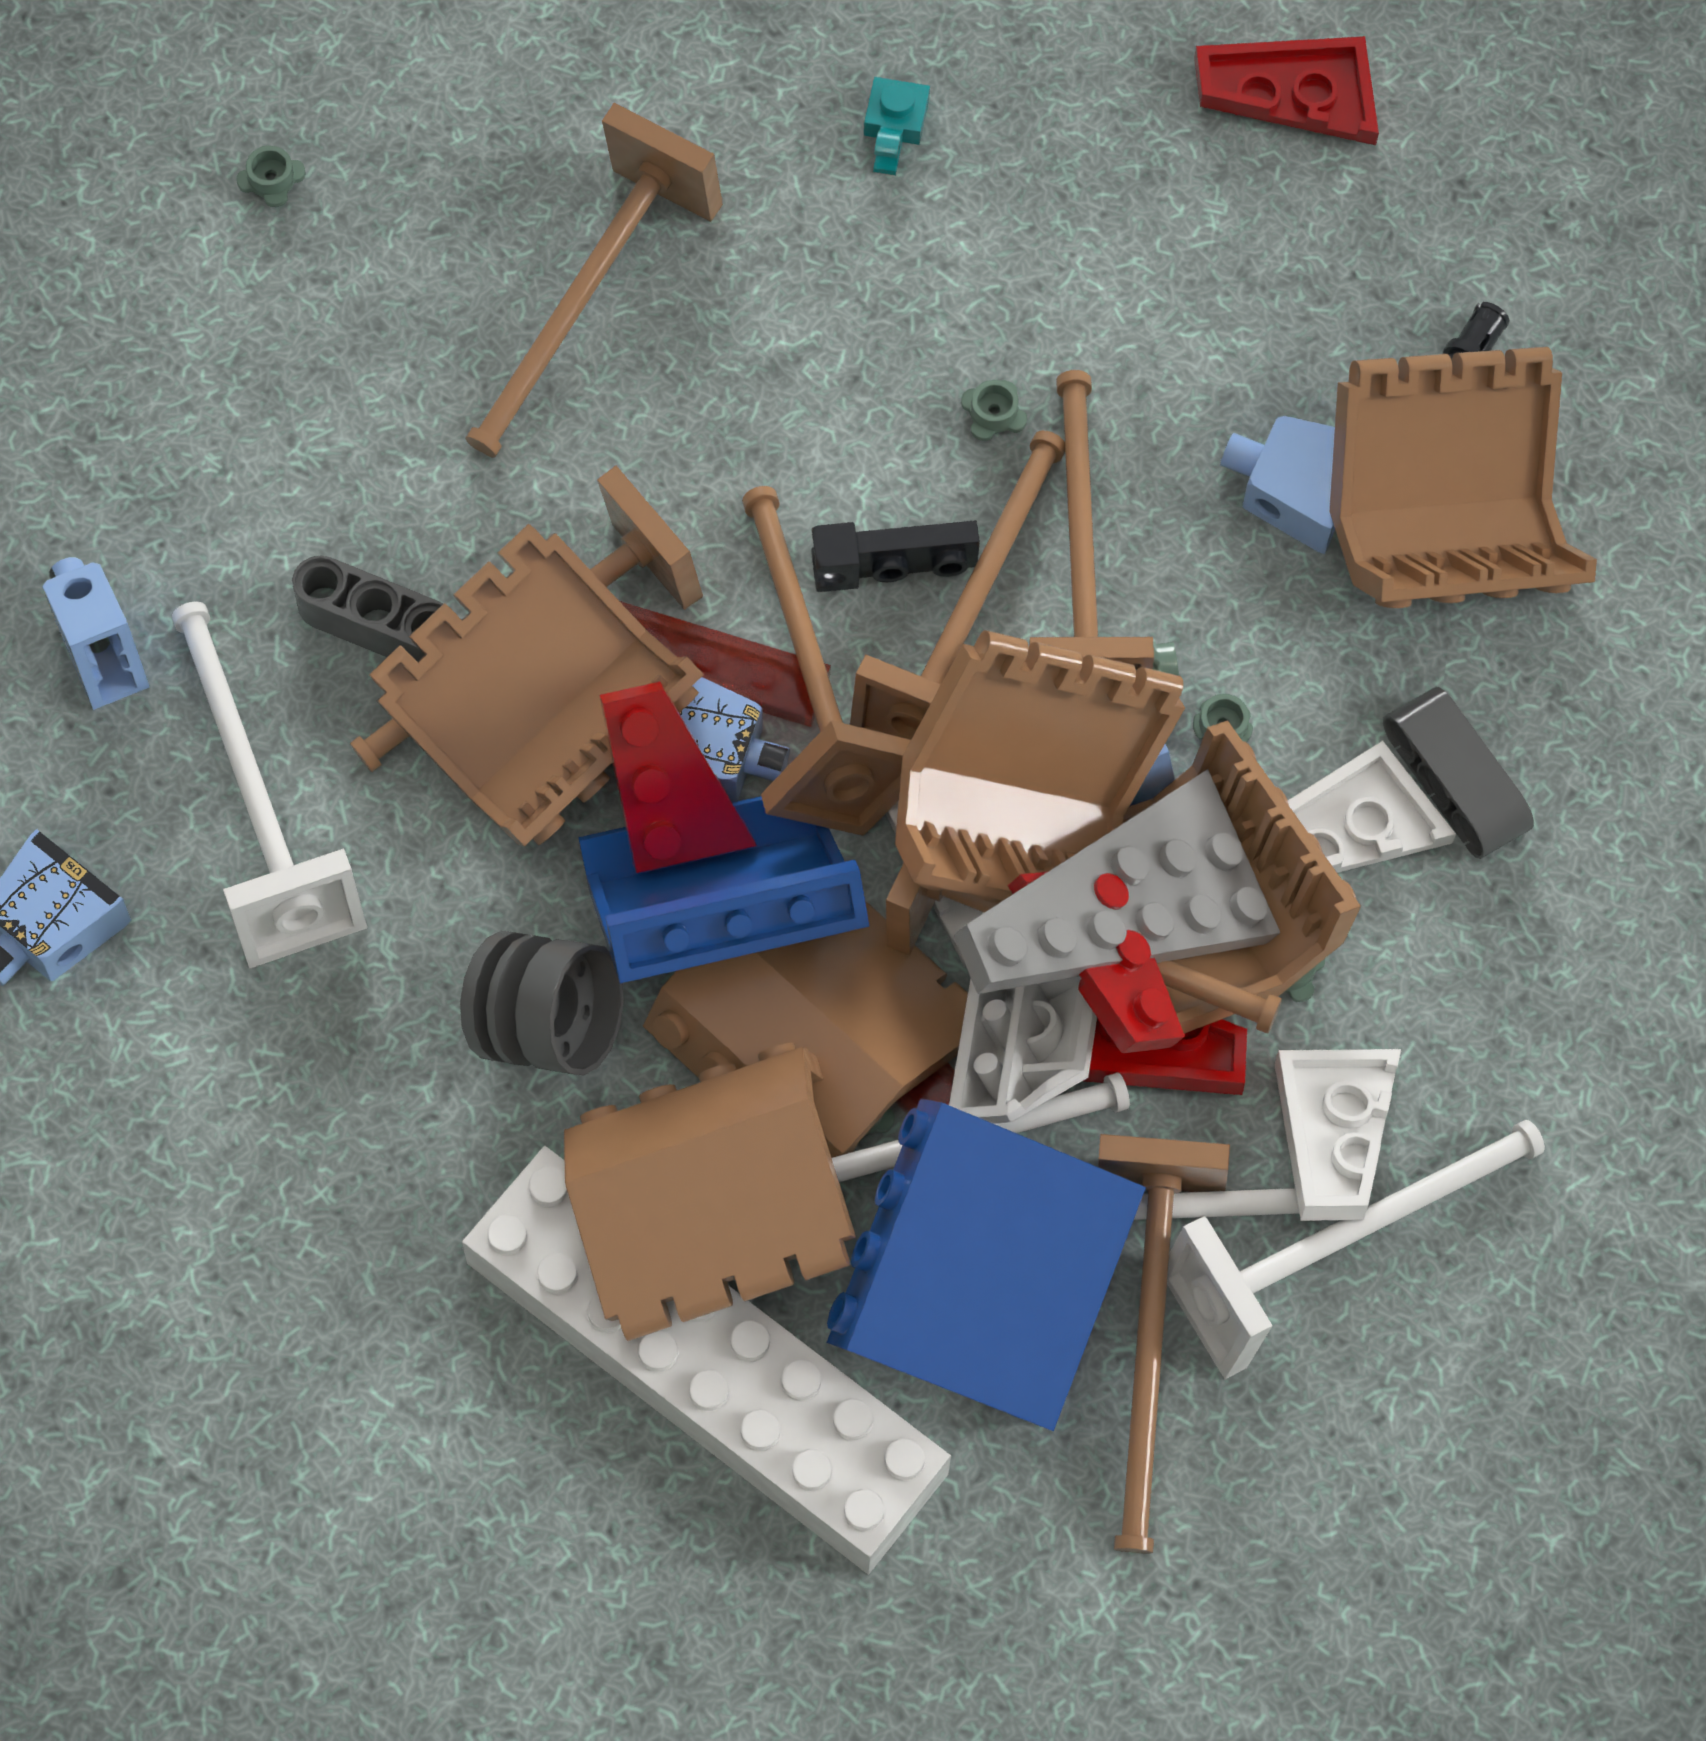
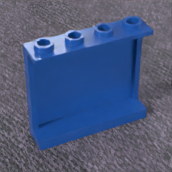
M761 796L732 803L748 827L757 846L636 873L626 827L578 837L590 896L620 984L870 927L860 869L855 859L844 861L829 828L766 814Z
M920 1099L917 1109H911L901 1125L898 1142L902 1145L894 1169H889L883 1175L877 1187L875 1205L878 1206V1210L870 1231H864L854 1247L851 1265L855 1270L846 1293H840L830 1309L827 1326L831 1332L826 1343L1008 1413L1029 1423L1054 1431L1146 1187L945 1103Z

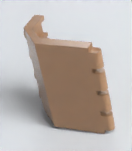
M1549 347L1509 349L1506 351L1505 356L1501 350L1455 353L1452 361L1448 354L1401 357L1398 364L1394 358L1354 360L1351 362L1349 382H1338L1329 512L1353 586L1375 598L1377 605L1387 608H1405L1411 606L1412 599L1430 598L1433 601L1442 603H1459L1465 600V594L1483 593L1495 598H1512L1518 595L1519 589L1536 588L1548 593H1564L1571 590V584L1595 582L1597 559L1566 542L1552 501L1562 372L1552 368L1553 355Z
M527 524L498 552L500 558L512 570L507 577L488 561L453 594L456 600L469 612L462 620L444 603L409 636L411 641L425 654L420 660L416 661L400 645L369 676L385 692L376 700L377 703L456 786L518 845L526 846L533 839L539 846L563 825L565 819L559 813L572 800L578 797L583 803L586 802L610 779L604 770L613 761L599 695L660 681L680 713L698 695L699 692L692 685L704 674L688 657H677L652 636L556 533L551 534L545 540L533 526Z
M987 630L981 632L974 646L962 644L902 759L895 845L913 882L932 891L948 889L972 894L983 901H1003L1013 895L1007 885L1020 874L1049 872L1122 825L1126 811L1185 709L1179 698L1183 691L1182 677L1144 667L1136 670L1134 665L1093 655H1086L1082 658L1080 652L1038 642H1032L1028 646V642L1025 639Z
M1227 720L1207 727L1192 766L1154 798L1130 806L1123 817V823L1207 769L1209 770L1280 930V934L1264 945L1171 961L1267 999L1270 994L1277 997L1280 996L1341 946L1353 925L1361 905L1356 900L1352 887L1348 882L1341 879L1323 854L1316 837L1307 832L1289 807L1288 800L1283 791L1274 786L1256 761L1252 748L1241 740ZM1166 986L1184 1033L1234 1015L1232 1012Z
M866 902L870 927L677 970L661 987L643 1027L697 1077L701 1072L723 1064H735L737 1070L760 1062L758 1054L761 1051L779 1044L794 1043L796 1049L805 1047L816 1055L824 1079L812 1083L813 1098L831 1158L853 1152L858 1142L895 1101L958 1055L968 992L957 982L944 989L941 984L945 981L947 973L915 945L910 955L887 947L886 919Z
M784 1043L767 1048L758 1054L760 1062L737 1070L735 1064H723L707 1069L698 1075L700 1083L677 1090L674 1084L652 1088L639 1095L640 1104L619 1111L616 1105L592 1109L580 1116L582 1124L564 1130L565 1185L606 1320L615 1321L619 1319L622 1332L627 1341L671 1327L672 1320L667 1302L673 1300L682 1322L733 1306L728 1282L734 1279L743 1301L794 1285L790 1260L797 1258L805 1280L850 1266L844 1242L856 1238L813 1098L812 1083L824 1079L816 1055L805 1047L796 1049L794 1043Z

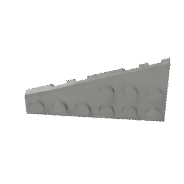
M1207 769L959 930L954 935V939L977 994L1079 977V974L1085 969L1118 964L1122 961V958L1119 956L1116 947L1125 940L1126 930L1136 931L1147 940L1151 950L1150 958L1155 957L1157 963L1264 945L1279 935L1280 930L1209 770ZM1104 873L1118 876L1127 886L1129 900L1120 909L1114 910L1104 906L1095 894L1094 883Z

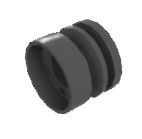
M501 930L484 940L473 954L464 976L460 999L462 1030L469 1048L481 1059L506 1062L514 1065H533L538 1069L584 1076L597 1069L613 1047L620 1029L623 1012V983L620 984L610 952L605 946L562 939L552 941L547 937Z

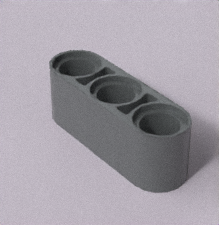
M322 555L309 557L302 561L294 570L292 577L299 614L304 622L310 626L385 657H388L400 645L416 661L425 655L411 641L409 636L443 605L440 601L334 558ZM320 588L335 590L326 598L317 599L310 597L312 592ZM373 610L389 612L381 620L371 621L364 618L367 613Z
M1434 687L1383 717V726L1388 740L1394 748L1399 745L1401 746L1396 751L1427 794H1435L1430 798L1463 843L1469 841L1465 846L1475 858L1481 859L1534 827L1533 815L1525 798L1453 699L1442 688Z

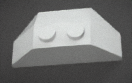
M1081 977L977 994L974 984L970 979L949 1106L990 1123L1012 1122L1088 1078L1097 1017L1078 990Z

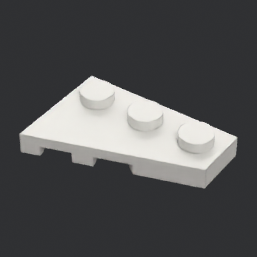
M1383 741L1288 800L1289 807L1307 832L1316 837L1323 854L1337 873L1452 844L1456 835Z
M1401 1049L1278 1051L1275 1071L1301 1221L1364 1220L1369 1204Z

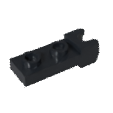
M977 520L856 532L854 522L818 525L811 529L814 545L811 549L817 592L858 589L859 578L873 577L876 581L888 583L902 580L910 573L931 571L937 576L951 577L962 574L968 568L975 567L978 562L980 540Z

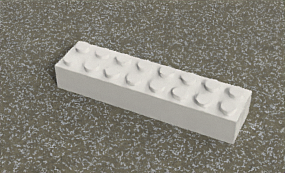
M545 1145L462 1241L468 1265L868 1575L948 1476L950 1454L751 1302L743 1301L741 1295L730 1286L733 1306L682 1322L673 1300L667 1302L672 1320L671 1327L627 1341L622 1332L619 1319L609 1321L604 1317L565 1185L564 1160Z

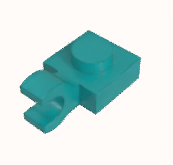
M874 76L864 121V136L877 138L874 149L876 158L873 172L896 176L902 143L920 145L929 102L930 85Z

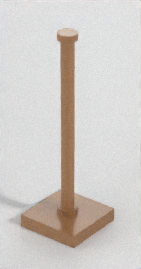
M616 103L612 104L602 120L612 169L619 175L635 182L636 185L480 427H472L465 437L470 446L491 458L496 457L502 447L499 442L501 436L657 194L710 222L713 220L723 205L715 155Z
M1065 371L1057 377L1056 386L1058 395L1063 398L1074 637H1030L1029 645L1032 642H1038L1080 652L1082 658L1086 655H1093L1134 665L1136 670L1140 667L1153 669V637H1098L1086 397L1092 391L1091 376L1084 371Z
M1044 430L1035 433L1030 443L1032 454L921 676L865 654L856 672L850 725L912 740L962 644H964L1052 464L1061 461L1065 454V441L1060 436Z
M617 465L598 478L597 481L611 523L622 536L620 540L623 545L590 570L608 587L638 564L641 568L647 565L685 610L703 597L690 551ZM391 719L365 740L359 736L350 745L367 768L373 772L382 765L379 759L407 739L409 735L394 719Z
M769 486L755 487L743 496L742 503L746 514L754 518L820 733L763 791L761 797L765 811L768 815L864 836L899 801L902 759L911 740L843 723L776 512L780 505L777 492Z
M903 863L886 899L887 947L910 955L935 900L940 902L943 896L984 913L1002 902V900L988 902L968 893L948 889L940 891L926 889L913 882ZM1173 961L1157 963L1167 987L1257 1022V1030L1267 1034L1270 1032L1282 998L1270 994L1265 999Z
M1100 1134L1098 1167L1145 1186V1191H1148L1122 1535L1115 1536L1114 1550L1151 1554L1154 1547V1539L1148 1538L1174 1194L1181 1191H1225L1230 1144Z

